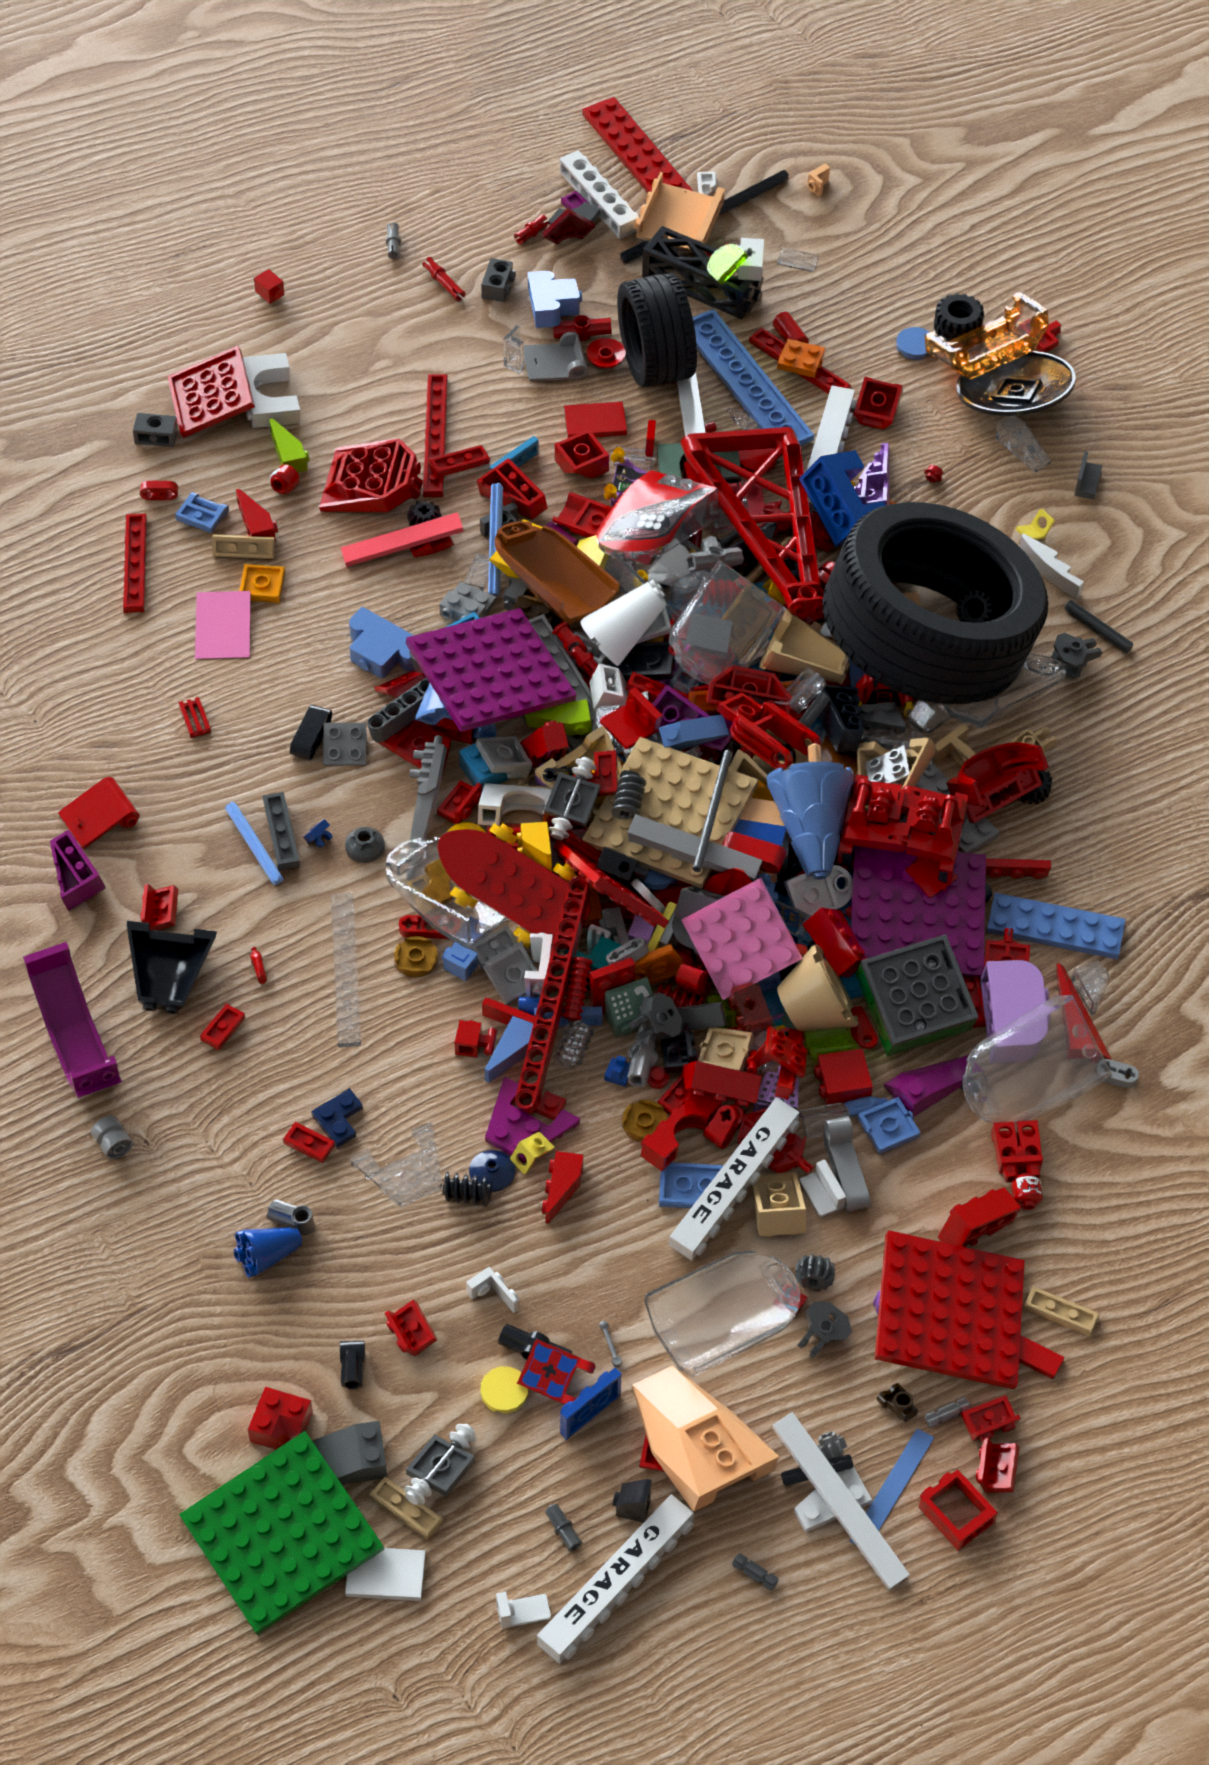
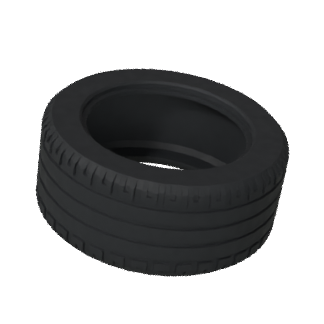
M925 502L885 505L862 516L850 530L823 593V614L830 634L840 649L857 667L879 683L912 698L941 704L977 703L991 699L1004 692L1018 677L1045 624L1049 605L1047 589L1039 571L1028 555L1012 539L991 524L955 508ZM892 583H907L925 587L950 598L959 605L961 603L958 601L959 599H964V594L970 595V591L975 593L976 591L983 592L991 597L996 604L997 613H994L996 619L983 623H969L942 617L908 599ZM976 603L970 608V614L974 618H978L983 614L984 608L980 603Z

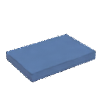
M672 1162L661 1171L659 1206L692 1208L724 1165Z

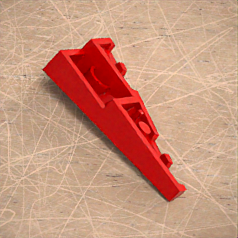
M1057 963V985L1068 1059L1089 1058V1063H1097L1101 1059H1111L1064 966Z

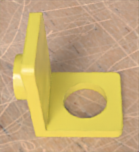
M1040 509L1031 525L1017 526L1016 530L1021 535L1024 533L1035 540L1045 539L1055 520L1043 509ZM1041 517H1045L1047 520V525L1044 529L1039 525Z
M537 1132L518 1143L510 1160L523 1174H527L535 1159L552 1151L554 1146L542 1133ZM519 1153H522L526 1157V1165H523L519 1161Z

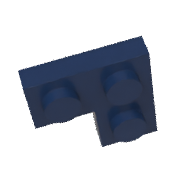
M349 1088L315 1108L311 1113L329 1139L335 1141V1147L338 1148L356 1137L355 1130L346 1119L362 1110L363 1105Z

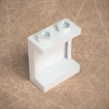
M531 933L532 961L540 962L539 971H525L526 997H540L553 947V935Z

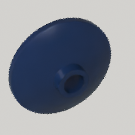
M487 1150L473 1158L469 1166V1176L472 1180L474 1175H477L479 1183L484 1176L486 1177L487 1184H490L493 1178L492 1192L500 1191L512 1183L515 1177V1164L504 1152ZM493 1165V1166H496V1167L493 1168V1169H491V1168H489L488 1166Z

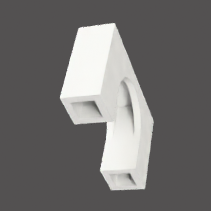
M286 353L243 357L255 404L254 408L246 411L247 420H251L252 428L270 427L269 419L272 418L280 425L299 424L300 407L297 395L267 397L256 390L259 386L266 383L289 381V363Z
M485 783L479 801L478 824L492 826L495 823L500 826L503 814L512 810H530L543 816L552 789Z

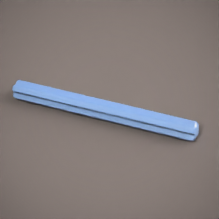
M500 483L491 485L489 559L496 552L495 537L497 531L502 527L503 486ZM489 561L488 593L493 596H499L501 570Z

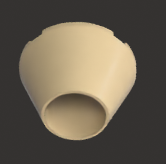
M817 944L808 950L802 957L803 959L797 963L777 987L782 1005L790 1020L800 1032L855 1027L858 1025V1018L856 1015L853 1016L850 1011L853 1008L851 999L840 977L836 974L830 963L823 958L822 954L824 951Z

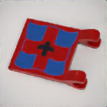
M536 1339L517 1384L565 1405L567 1402H573L577 1399L566 1394L576 1368L593 1374L596 1366L593 1362Z

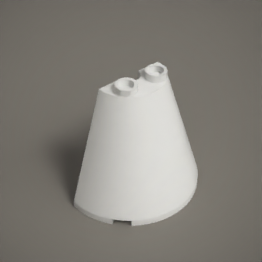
M654 579L581 620V626L588 637L596 642L601 652L616 666L623 661L667 605L663 598L665 594L660 590L662 587Z

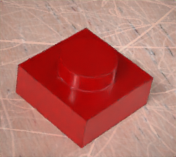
M545 1091L536 1108V1113L555 1120L561 1110L564 1109L566 1099Z

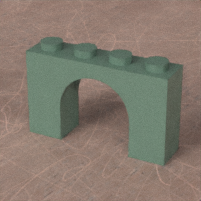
M681 443L657 444L658 472L667 474L659 480L660 484L681 489V469L684 467V462H688ZM738 451L713 452V454L740 467ZM713 463L727 483H737L738 486V482H741L742 479L741 476Z

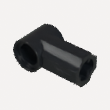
M364 1340L340 1341L342 1387L347 1389L362 1387L363 1362H365Z

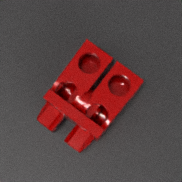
M1038 1120L1017 1121L1016 1127L1014 1121L993 1123L991 1131L992 1142H994L998 1171L999 1174H1003L1005 1182H1013L1020 1172L1033 1174L1039 1179L1043 1156ZM1003 1128L1009 1129L1007 1131H999Z

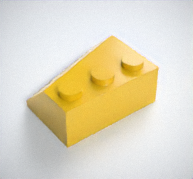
M547 822L522 823L521 833H517V844L521 848H517V850L552 872Z

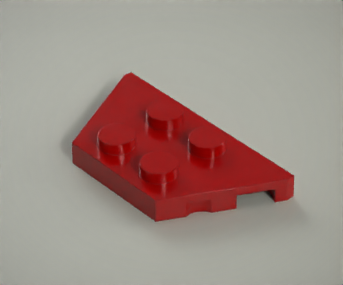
M414 720L389 739L377 742L420 769L422 768V759L413 758L414 750L424 751L425 742H434L436 735L442 736V744L447 748L442 773L443 777L451 747V739L425 723Z

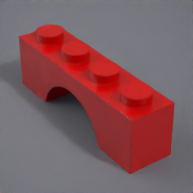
M689 1094L680 1108L676 1107L666 1121H661L651 1135L648 1134L641 1142L642 1150L640 1156L660 1171H663L677 1158L679 1144L675 1139V1135L686 1128L705 1130L722 1103L713 1100V1096L710 1095L697 1097Z

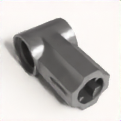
M276 1199L268 1207V1220L293 1229L297 1228L303 1236L313 1232L315 1223L309 1207L304 1205L296 1207Z

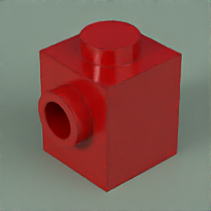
M270 269L254 277L255 292L269 304L285 295L283 280Z

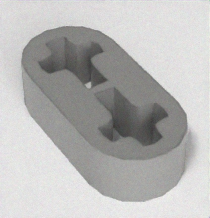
M635 938L610 952L606 957V961L611 965L632 957L635 962L644 957L649 949L643 938Z
M1111 1059L1099 1060L1095 1068V1076L1099 1080L1123 1088L1134 1087L1139 1077L1138 1070L1135 1067ZM1104 1067L1108 1068L1107 1073L1103 1072ZM1126 1074L1131 1075L1130 1079L1125 1078Z

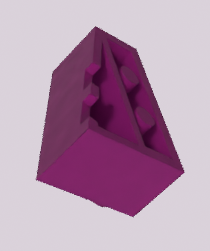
M69 829L50 840L61 899L68 911L106 888L100 875Z

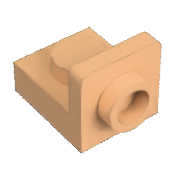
M826 163L808 174L807 187L818 196L823 194V185L829 181L830 167Z

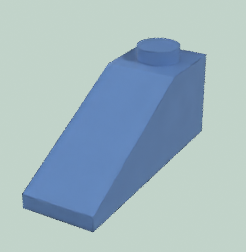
M723 715L679 721L659 727L664 748L670 747L678 751L729 736Z
M514 1016L511 1018L485 1068L486 1082H491L525 1058L533 1023Z

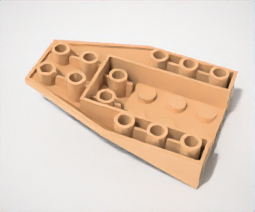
M671 1366L633 1384L632 1389L651 1452L693 1512L714 1502L718 1491L748 1476L754 1482L774 1471L779 1456L732 1411L675 1367Z

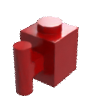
M459 1020L454 1042L455 1055L477 1058L479 1048L485 1047L484 1054L492 1056L497 1030L490 1028L488 1035H482V1023L473 1020Z

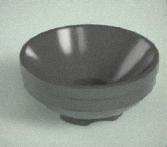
M359 827L348 834L345 849L347 855L354 861L367 863L375 861L383 854L385 842L378 830L372 827ZM362 834H367L371 838L366 842H362L358 837Z

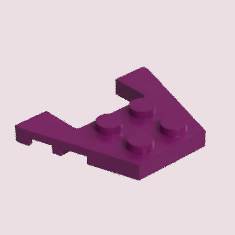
M504 1077L485 1135V1141L512 1156L520 1141L540 1132L549 1142H552L556 1138H561L563 1133L572 1127L576 1128L580 1124V1118L562 1109L552 1124L546 1125L512 1105L515 1101L518 1083ZM519 1153V1161L525 1163L527 1161L526 1157Z

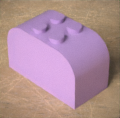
M987 961L980 980L990 1063L1029 1060L1039 1052L1047 1034L1049 1023H1051V1011L1047 1009L1046 1002L1049 1000L1048 989L1044 988L1043 976L1035 965L1027 961Z

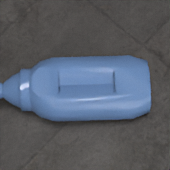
M866 1096L845 1102L844 1109L847 1116L854 1117L858 1116V1113L887 1102V1099Z

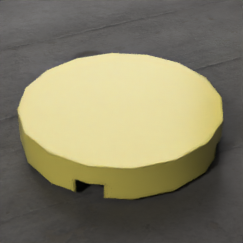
M504 1366L488 1372L481 1382L480 1393L483 1403L490 1410L502 1412V1414L515 1412L524 1406L529 1389L517 1384L521 1372L515 1368Z

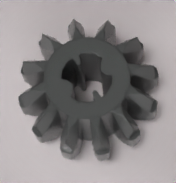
M811 1254L810 1257L805 1255L796 1264V1282L800 1283L801 1287H808L809 1290L816 1289L819 1291L820 1289H828V1286L833 1285L835 1280V1264L830 1262V1258H823L821 1255L815 1256Z

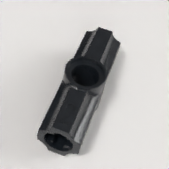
M509 1324L503 1327L498 1339L499 1345L520 1353L525 1360L528 1359L536 1339L572 1354V1350L550 1342L549 1338L540 1332L532 1331L528 1333Z

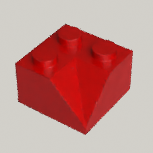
M590 429L555 443V461L564 473H577L592 479L609 472V454Z
M265 1387L248 1427L250 1442L276 1450L306 1431L313 1414L311 1400Z

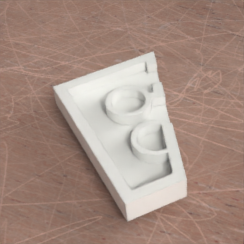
M854 1467L837 1473L862 1508L872 1503V1499ZM816 1489L794 1509V1513L805 1533L837 1519Z

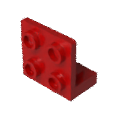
M635 687L629 690L624 706L603 716L599 722L625 749H628L636 744L639 737L647 739L659 732L663 715Z

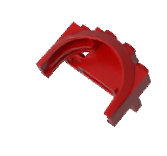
M1022 742L1005 743L987 748L970 757L962 765L957 776L947 781L946 784L950 795L955 796L956 792L969 795L966 815L970 823H975L1042 785L1037 770L1044 771L1049 766L1041 746Z

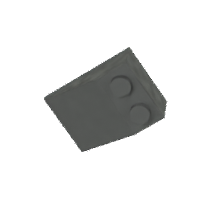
M380 1420L354 1424L312 1440L342 1485L387 1477Z

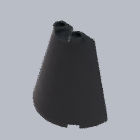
M127 921L138 1002L143 1005L142 1009L146 1011L162 1009L166 1013L178 1014L179 1009L183 1008L215 941L217 931L194 929V935L150 930V923Z

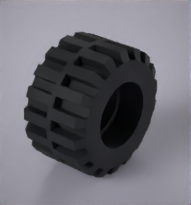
M959 293L947 295V298L943 297L937 303L934 330H936V334L942 340H947L948 343L953 342L956 345L975 341V338L977 339L982 332L984 307L980 305L979 300H974L975 297H969L967 294L959 295Z

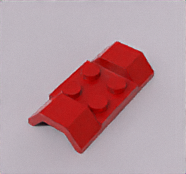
M570 492L565 507L558 517L554 516L552 518V522L568 527L571 532L588 538L596 535L598 528L612 507ZM627 514V515H625V516H623V517L618 518V519L612 524V526L610 527V529H609L607 532H609V531L611 530V528L613 527V525H614L618 520L623 519V518H627V517H632V516H630L631 514Z

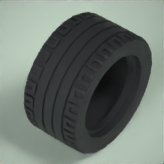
M666 273L625 281L620 284L617 294L619 328L627 363L635 382L641 387H648L691 378L695 374L697 367V342L690 304L680 279L673 273Z

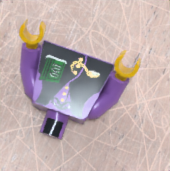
M616 447L611 455L613 462H620L616 467L613 484L609 483L604 488V491H606L604 498L607 500L611 499V506H614L619 497L633 482L647 473L636 467L626 457L623 458L625 451L621 447Z

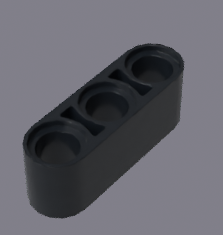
M312 704L309 706L291 742V755L308 760L313 759L324 736V723H331L332 710Z

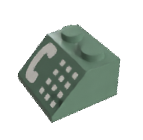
M647 977L605 992V1018L615 1037L628 1035L632 1031L639 1029L640 1026L631 1028L629 1023L638 1018L637 1015L641 1012L642 999L653 995Z

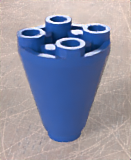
M290 1227L244 1229L235 1233L237 1248L234 1249V1257L237 1262L242 1263L246 1276L251 1278L259 1275L296 1251L298 1247L302 1246V1237L297 1228L292 1229Z

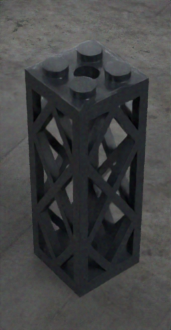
M661 226L643 248L642 277L654 276V273L656 275L666 274L667 272L664 269H675L685 279L681 283L688 297L741 320L747 313L751 312L753 305L756 301H760L763 294L761 291L763 277L761 281L739 280L738 276H729L718 266L731 264L735 269V260H739V258L664 226ZM687 245L696 257H685L674 246ZM705 252H708L717 257H709ZM687 288H695L700 294ZM708 288H719L729 299L716 300Z

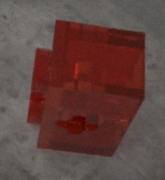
M749 982L731 988V996L728 997V1003L731 1010L734 1009L736 1012L735 1020L738 1029L753 1034L766 1031L772 1024V1017L759 983L753 984Z

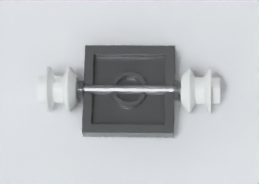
M587 757L576 759L575 762L578 767L572 768V772L576 777L561 772L557 776L544 809V814L556 817L552 819L554 827L548 828L554 839L563 840L569 838V834L566 831L573 828L570 822L584 827L588 823L601 790V785L586 781L593 778L590 771L596 770L593 760Z
M457 1424L455 1427L457 1432H450L449 1434L451 1443L434 1434L406 1468V1475L412 1478V1487L406 1486L404 1488L405 1497L410 1503L423 1505L425 1503L424 1496H431V1489L447 1497L475 1463V1456L464 1451L470 1448L468 1442L473 1443L476 1441L475 1431L471 1426Z

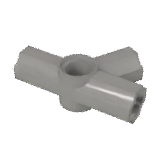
M709 536L702 540V552L686 555L684 562L689 572L706 570L710 573H719L721 568L742 564L744 557L740 548L722 549L716 537Z

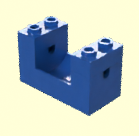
M856 450L820 456L799 478L835 547L843 546L850 530L862 516L874 509L885 506L884 501L863 505L851 481L865 468Z

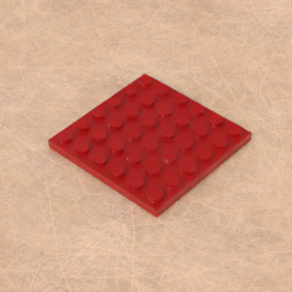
M888 1230L885 1234L874 1359L1015 1390L1018 1385L1025 1260Z

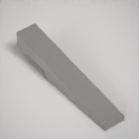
M635 814L627 832L629 842L671 853V858L694 864L701 839L695 835ZM709 841L703 867L721 872L738 868L743 870L750 880L755 881L763 862L756 857Z

